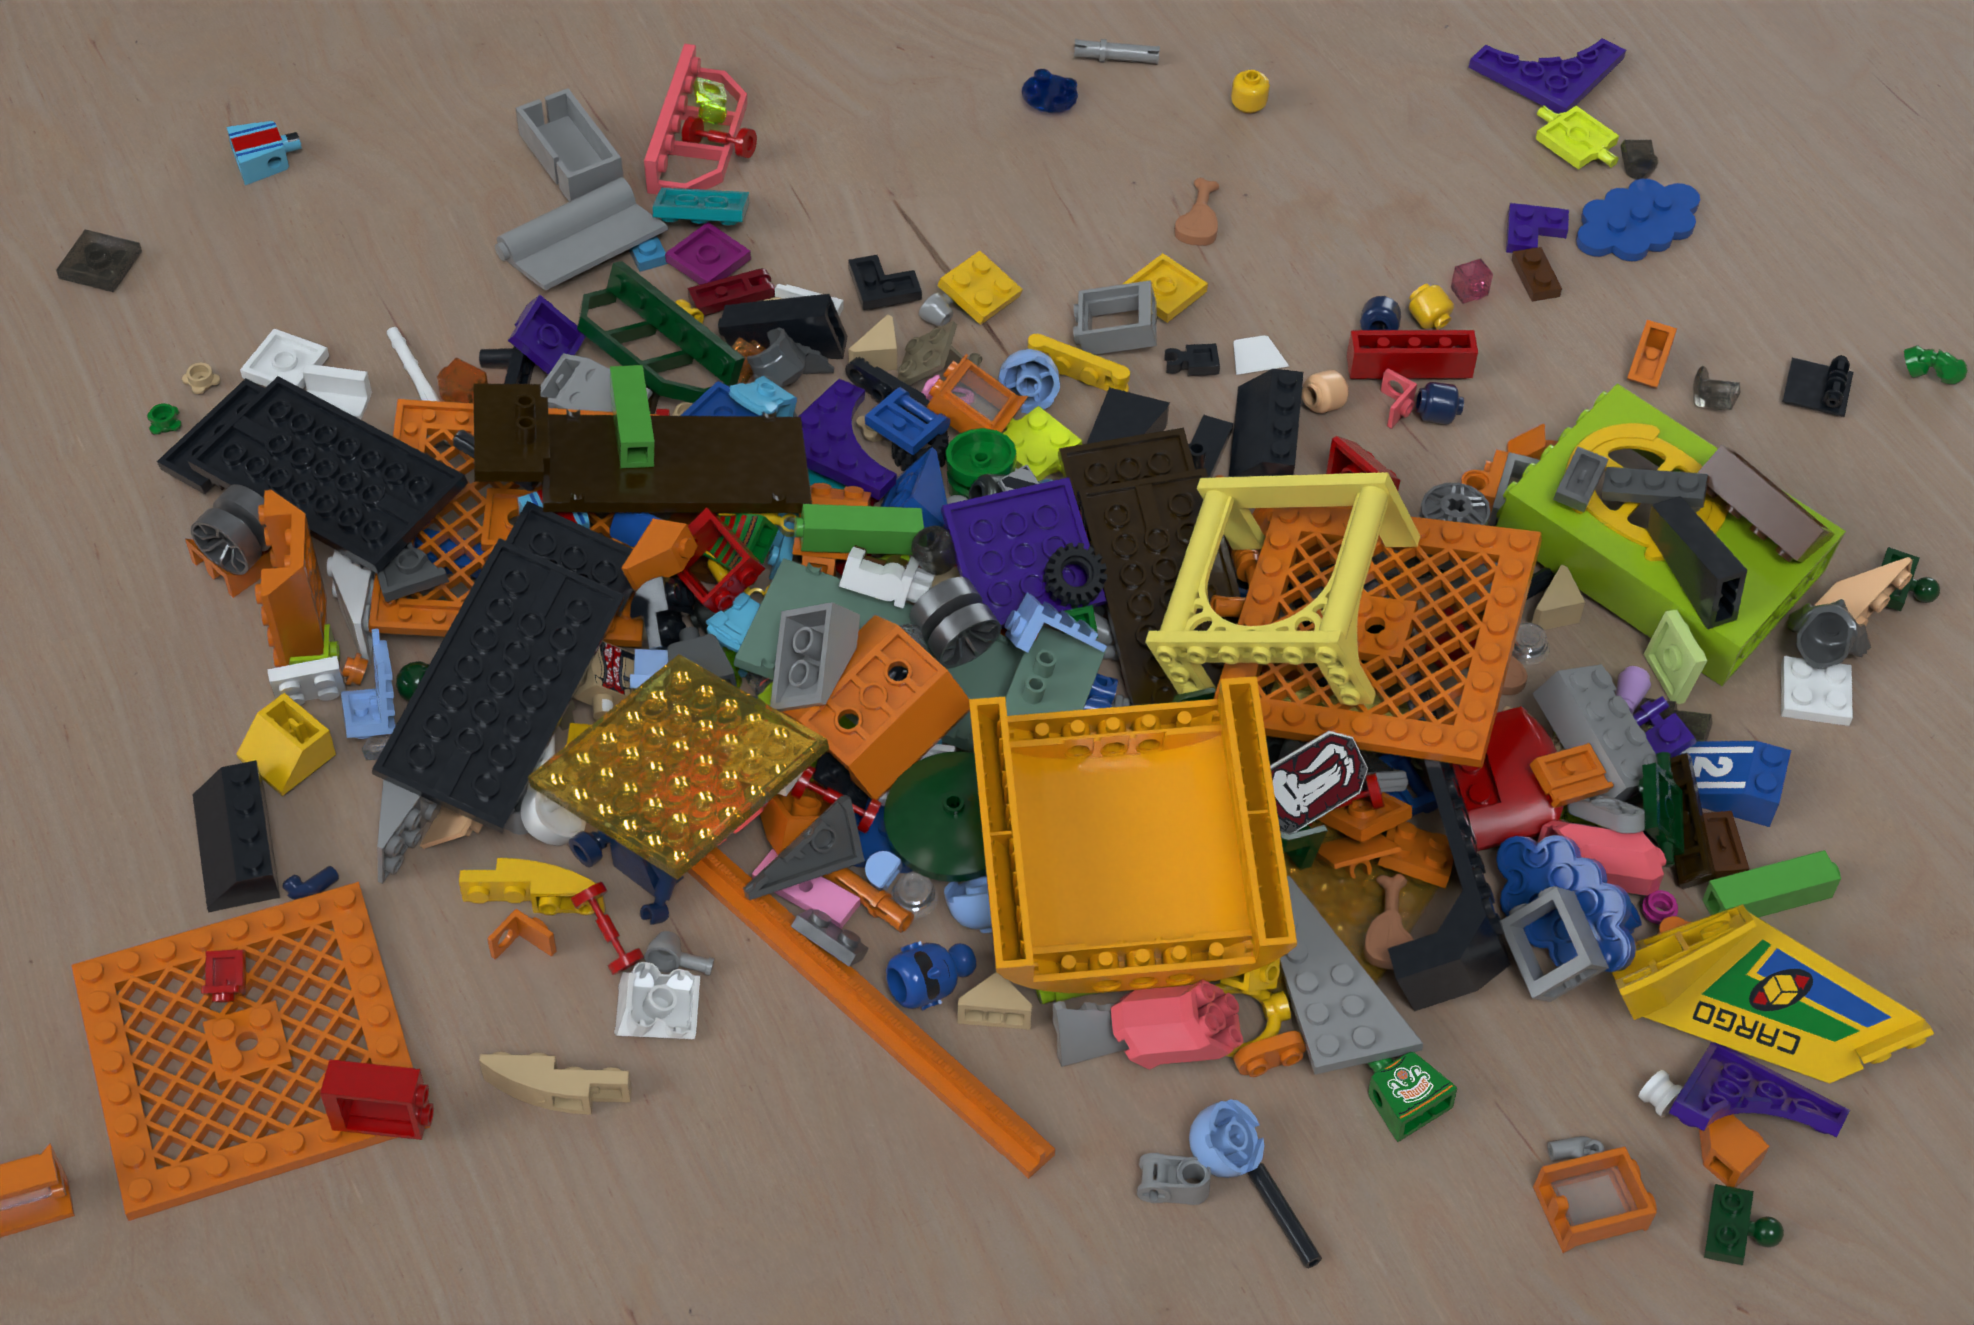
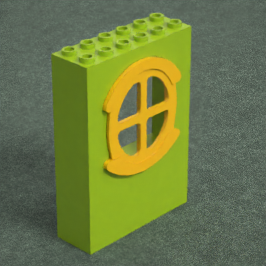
M1618 383L1608 393L1603 391L1596 399L1594 407L1591 410L1585 409L1577 419L1576 425L1573 428L1568 426L1560 435L1558 443L1555 446L1550 444L1542 453L1540 461L1537 464L1531 463L1526 468L1518 483L1513 481L1507 487L1503 494V498L1506 499L1505 503L1496 514V517L1499 519L1496 527L1541 532L1542 542L1537 557L1539 563L1550 568L1554 573H1557L1561 564L1568 567L1579 590L1648 637L1652 638L1665 611L1678 610L1708 660L1701 673L1721 686L1730 679L1826 571L1846 532L1789 495L1835 535L1803 563L1795 559L1788 562L1775 551L1778 545L1768 537L1763 541L1749 529L1752 523L1744 516L1740 520L1724 508L1727 502L1719 495L1712 498L1706 493L1704 508H1700L1695 513L1747 569L1737 620L1707 629L1647 529L1633 525L1628 521L1627 518L1641 503L1625 502L1618 510H1610L1601 501L1596 491H1594L1585 512L1553 500L1577 447L1608 458L1605 471L1607 467L1624 468L1608 456L1612 451L1620 449H1632L1658 466L1657 470L1687 473H1698L1717 451L1718 448Z

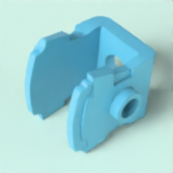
M765 376L757 378L753 383H740L731 385L729 388V395L735 401L758 415L762 416L763 411L766 414H772L776 410V417H793L797 397Z
M742 592L735 598L731 608L725 612L720 610L706 620L708 625L707 632L716 636L733 668L734 674L743 678L755 673L734 666V660L761 605L745 592Z

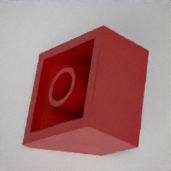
M1339 436L1332 438L1326 474L1388 472L1397 491L1399 490L1400 479L1392 470L1387 469L1376 460L1372 453L1366 451L1354 441Z

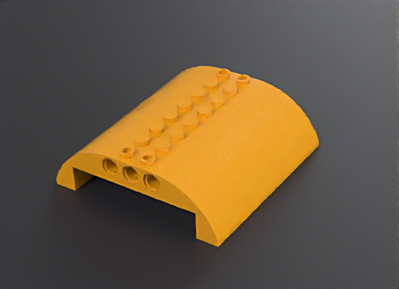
M1257 676L1221 679L1218 699L1007 716L1005 697L969 699L996 972L999 975L1024 987L1059 993H1104L1193 985L1202 979L1207 982L1217 981L1256 970L1276 961L1297 946Z

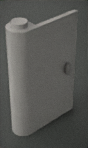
M620 177L498 236L495 250L502 261L506 260L546 291L667 231L668 228L664 222L653 217L651 213L636 204L630 185L624 178Z

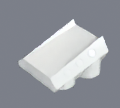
M648 962L638 963L632 972H623L618 986L619 994L614 1034L617 1036L695 1039L700 976L693 975L689 971L682 969L673 970L670 974H661L657 966Z

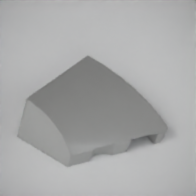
M1064 1001L1053 1003V1024L1057 1032V1057L1061 1067L1130 1049L1125 1040L1118 1042L1113 1034L1111 1007L1115 1003L1097 1005L1091 1002H1084L1080 1009H1067Z

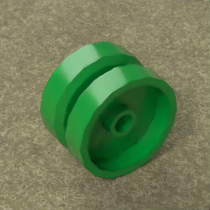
M986 428L971 429L958 434L949 442L946 449L949 494L951 496L961 495L969 499L970 487L980 475H1008L1016 471L1017 456L1013 441L1007 435L997 430Z

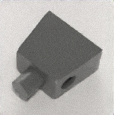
M695 627L682 629L679 632L680 642L670 644L667 648L669 686L675 709L690 706L694 702L738 693L733 668L716 636L713 634L700 636L698 629Z

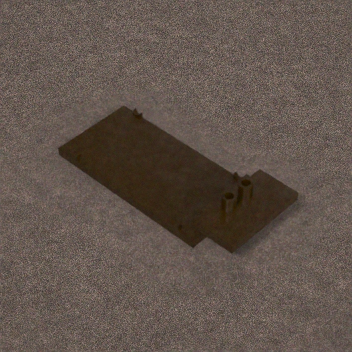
M473 383L474 482H542L543 512L701 513L707 507L713 513H801L803 504H812L801 417H776V410L772 414H766L763 411L762 417L651 416L654 435V467L620 468L613 415H580V409L577 412L567 410L566 415H548V397H541V384Z
M1184 427L1059 448L1058 457L1063 477L1070 478L1079 511L1081 510L1082 521L1089 544L1095 549L1093 554L1096 556L1100 553L1103 557L1101 564L1106 563L1107 569L1104 574H1107V580L1103 587L1106 598L1105 606L1130 699V706L1172 703L1174 696L1179 694L1145 641L1149 631H1160L1203 502L1197 486L1200 478H1208L1206 468L1195 470ZM1224 534L1208 581L1209 603L1213 595L1241 597ZM1198 608L1196 614L1201 613L1203 609ZM1222 617L1231 623L1238 624L1239 618ZM1212 621L1201 623L1194 631L1208 630ZM1206 662L1201 664L1217 689L1225 663ZM1265 686V687L1262 688V690L1264 691V693H1265L1266 695H1268L1267 689H1266V686Z

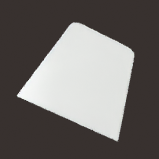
M1268 336L1238 339L1233 342L1236 375L1270 370L1272 368L1289 367Z

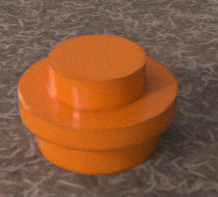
M356 653L354 658L347 657L342 671L343 677L347 678L346 685L350 686L353 683L360 686L369 660L361 658L362 654Z

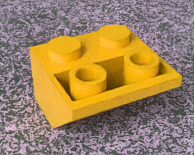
M283 693L256 714L236 755L243 763L257 760L262 779L280 795L284 796L334 757L336 752L330 730L287 694Z

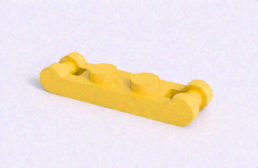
M1032 334L1028 337V349L1042 351L1051 357L1058 368L1059 374L1066 375L1107 392L1109 387L1129 392L1127 383L1130 380V370L1127 367L1042 334Z

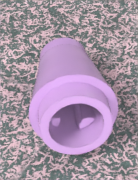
M1629 666L1618 675L1616 696L1621 695L1627 702L1632 715L1651 688L1648 672L1637 666Z

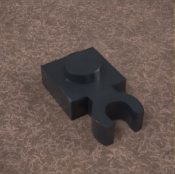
M1216 343L1186 345L1185 351H1180L1176 348L1165 349L1166 373L1175 374L1182 369L1188 370V376L1217 375L1220 372Z

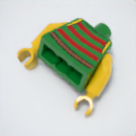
M717 513V516L730 527L762 565L779 529L786 537L794 536V530L784 526L785 522H795V517L797 516L792 513L785 514L783 517L778 516V513ZM723 536L703 554L709 559L707 567L718 583L743 559ZM747 587L743 591L749 596L759 593L765 597V592L760 588L751 589Z

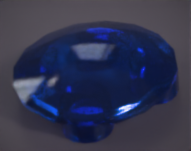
M1038 69L1034 72V76L1023 84L1021 92L1023 99L1031 107L1043 112L1059 113L1071 109L1076 104L1078 84L1073 78H1064L1051 74L1047 69Z

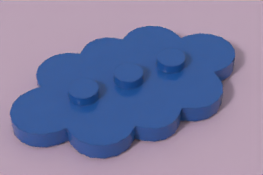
M1651 179L1635 180L1628 189H1611L1607 192L1605 200L1596 199L1585 204L1581 215L1583 226L1579 228L1577 233L1576 245L1582 252L1590 256L1601 257L1613 253L1625 261L1642 260L1647 256L1648 251H1665L1671 246L1672 240H1682L1692 235L1696 224L1693 214L1698 209L1700 194L1693 187L1683 183H1674L1664 187L1659 182Z
M1513 836L1501 843L1497 851L1496 862L1499 871L1508 880L1500 896L1501 908L1506 916L1510 915L1509 911L1521 904H1529L1539 898L1538 894L1546 888L1557 886L1574 891L1609 967L1605 971L1618 972L1631 965L1635 957L1636 945L1634 938L1624 927L1631 915L1632 904L1630 896L1619 885L1607 883L1606 870L1599 861L1591 858H1582L1580 848L1575 841L1566 836H1548L1539 843L1530 837ZM1557 908L1523 928L1530 944L1538 948L1549 949L1550 958L1557 967L1578 956Z

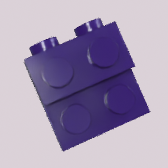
M538 295L524 308L514 324L516 328L508 341L549 374L563 353L569 355L576 354L586 336L577 329V325L556 309L552 303Z

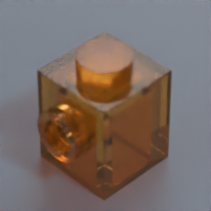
M457 357L447 367H444L437 376L440 397L445 402L474 403L473 383L488 384L485 371Z

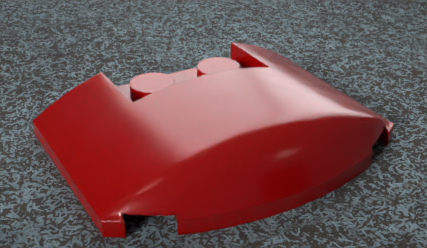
M1522 706L1496 713L1482 768L1451 763L1460 784L1458 786L1460 794L1468 810L1467 818L1469 824H1471L1477 840V851L1500 846L1507 838L1513 836L1530 838L1539 836L1543 825L1553 820L1562 821L1559 819L1564 806L1553 808L1551 805L1553 799L1550 794H1545L1530 767L1535 758L1556 753L1557 750L1543 726L1529 715L1528 711Z

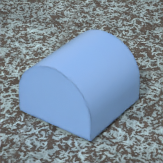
M879 851L871 855L867 860L865 866L866 876L870 884L876 889L887 891L902 870L903 864L901 859L887 851Z

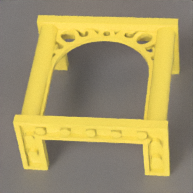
M1389 473L1200 478L1197 490L1203 498V502L1160 631H1149L1145 641L1178 694L1212 687L1216 689L1201 665L1206 662L1227 664L1258 663L1263 665L1269 663H1290L1293 665L1317 663L1340 704L1350 706L1373 704L1376 692L1360 665L1357 645L1358 611L1367 573L1379 535L1385 547H1418L1420 534ZM1353 506L1332 576L1318 597L1303 610L1287 619L1272 624L1243 626L1223 619L1211 608L1208 599V581L1223 534L1233 550L1262 549L1265 536L1249 508ZM1198 608L1203 609L1201 613L1196 614ZM1323 608L1321 611L1323 618L1321 619L1316 611ZM1212 621L1208 630L1194 631L1201 623ZM1303 621H1310L1315 624L1314 631H1297V627Z

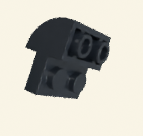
M663 576L645 582L636 591L631 602L630 617L631 619L644 621L649 649L668 650L667 648L670 644L680 642L679 632L686 628L682 617L694 615L692 605L695 603V597L683 581Z

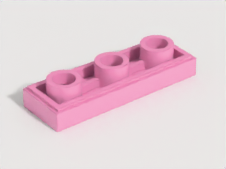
M774 849L768 853L754 870L752 879L778 856ZM822 876L774 892L806 911L816 909L826 913L831 917V922L840 929H842L860 906V898Z

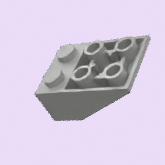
M563 353L541 384V397H548V408L612 412L610 369L589 358ZM646 388L647 397L649 399L652 395V391Z
M384 779L377 845L378 882L382 884L390 873L393 875L397 873L403 863V855L406 850L417 845L423 833L422 828L428 820L432 822L441 809V805Z

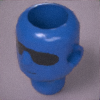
M921 941L901 947L902 952L889 960L886 968V981L890 993L896 1002L904 1008L917 1009L921 1007L923 1011L931 1006L942 1004L941 999L954 991L958 977H967L974 972L977 966L976 957L973 950L966 944L957 943L947 951L940 944H922Z

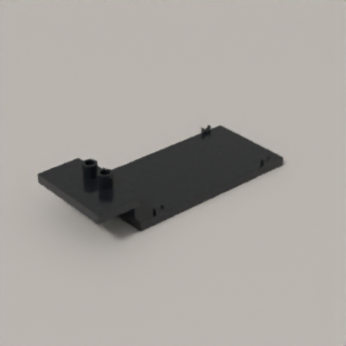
M279 376L265 388L245 378L157 461L162 471L203 494H206L215 485L219 486L222 491L231 485H242L255 491L263 498L265 490L274 491L306 514L310 534L313 538L350 558L352 564L355 562L361 569L367 567L376 573H379L468 484L465 475Z
M527 501L506 541L499 538L373 766L372 774L503 833L512 814L515 813L516 807L521 801V797L603 639L606 638L615 616L621 617L634 592L622 570V566L633 549L553 512H543L542 507Z

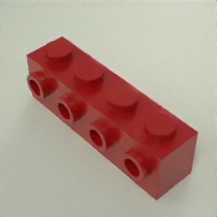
M1351 330L1347 351L1350 379H1383L1386 369H1390L1405 378H1473L1478 348L1474 330Z

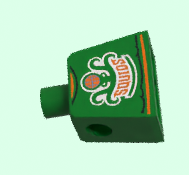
M1408 1052L1395 1061L1392 1058L1367 1063L1375 1072L1370 1079L1369 1098L1397 1142L1453 1108L1457 1087L1415 1052Z

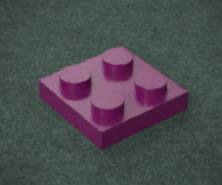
M707 222L665 253L667 263L700 285L728 277L751 260V251Z

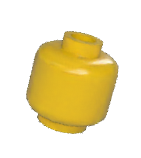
M1245 70L1237 74L1233 80L1231 92L1234 106L1244 113H1255L1263 109L1268 101L1269 79L1263 73L1256 70Z
M1428 283L1424 284L1410 295L1409 299L1411 301L1408 309L1423 329L1435 327L1439 330L1451 321L1450 314L1454 309V304L1439 285L1430 286Z

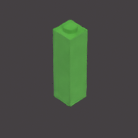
M643 365L610 366V398L620 468L654 467V435Z
M803 504L801 517H795L794 536L800 538L801 551L850 553L852 547L857 545L865 548L867 553L920 555L925 533L922 508Z
M1823 850L1710 880L1702 900L1710 915L1743 904L1748 912L1759 918L1833 898L1841 880L1838 866L1830 860L1826 851Z

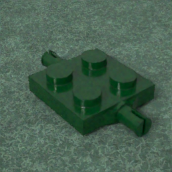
M1660 752L1656 754L1657 763L1642 765L1643 778L1639 780V791L1643 798V809L1645 811L1644 831L1656 841L1657 846L1663 851L1666 858V865L1663 867H1672L1675 865L1674 855L1684 854L1682 789L1673 779L1670 753Z

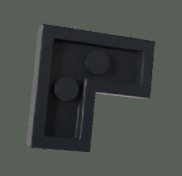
M878 254L848 260V268L863 310L922 300V290L915 270L885 275Z

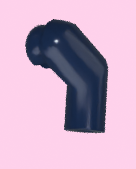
M327 866L305 882H302L298 875H292L283 882L282 887L288 892L287 896L289 898L297 900L321 893L337 882L339 875L332 866Z

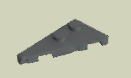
M409 542L377 573L386 602L449 582L445 569L435 566L429 561L423 551L413 547L412 542Z
M847 795L838 798L743 888L745 897L752 900L864 862L851 798Z

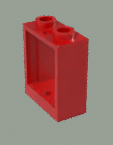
M706 507L688 525L698 547L683 571L677 573V575L697 599L716 614L720 610L724 611L731 607L735 598L748 586L755 583L758 576L766 568L730 527ZM723 536L743 559L709 592L689 568Z
M329 1059L320 1095L332 1130L422 1140L425 1126H431L434 1105L429 1103V1086L424 1084L420 1069Z

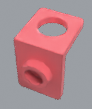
M1386 369L1384 372L1381 392L1396 400L1390 408L1387 427L1392 429L1402 417H1408L1413 410L1417 384L1390 369ZM1390 381L1398 382L1403 387L1404 392H1396L1391 387Z

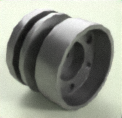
M1443 483L1434 486L1424 495L1419 517L1488 526L1490 506L1485 496L1472 486L1462 483ZM1450 560L1437 566V568L1443 570L1455 567Z

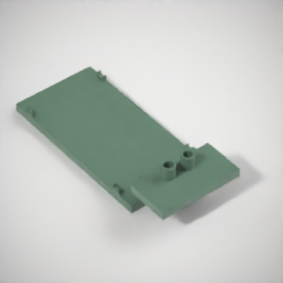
M783 558L735 656L734 666L773 680L781 612L830 602L860 614L859 630L874 615L899 625L936 660L937 658L929 648L928 641L922 638L910 620V612L914 605L905 603L904 608L894 606L895 600L884 601L839 587L841 579L821 572L822 567H813L810 562L807 566ZM1042 626L1037 640L1034 641L1029 652L1016 647L1007 636L999 634L991 647L976 659L961 666L946 669L969 699L1005 697L1007 716L1084 710L1106 649L1102 652L1072 636ZM969 711L941 740L946 744L974 753Z

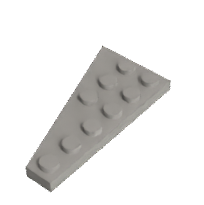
M1287 876L1297 946L1280 958L1279 967L1303 1040L1306 1044L1305 1047L1314 1074L1396 1057L1408 1052L1422 1051L1423 1042L1293 879Z

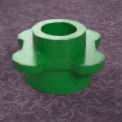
M165 403L155 405L147 414L148 420L151 421L150 432L157 435L161 432L167 433L180 429L182 424L177 419L179 414L178 408Z

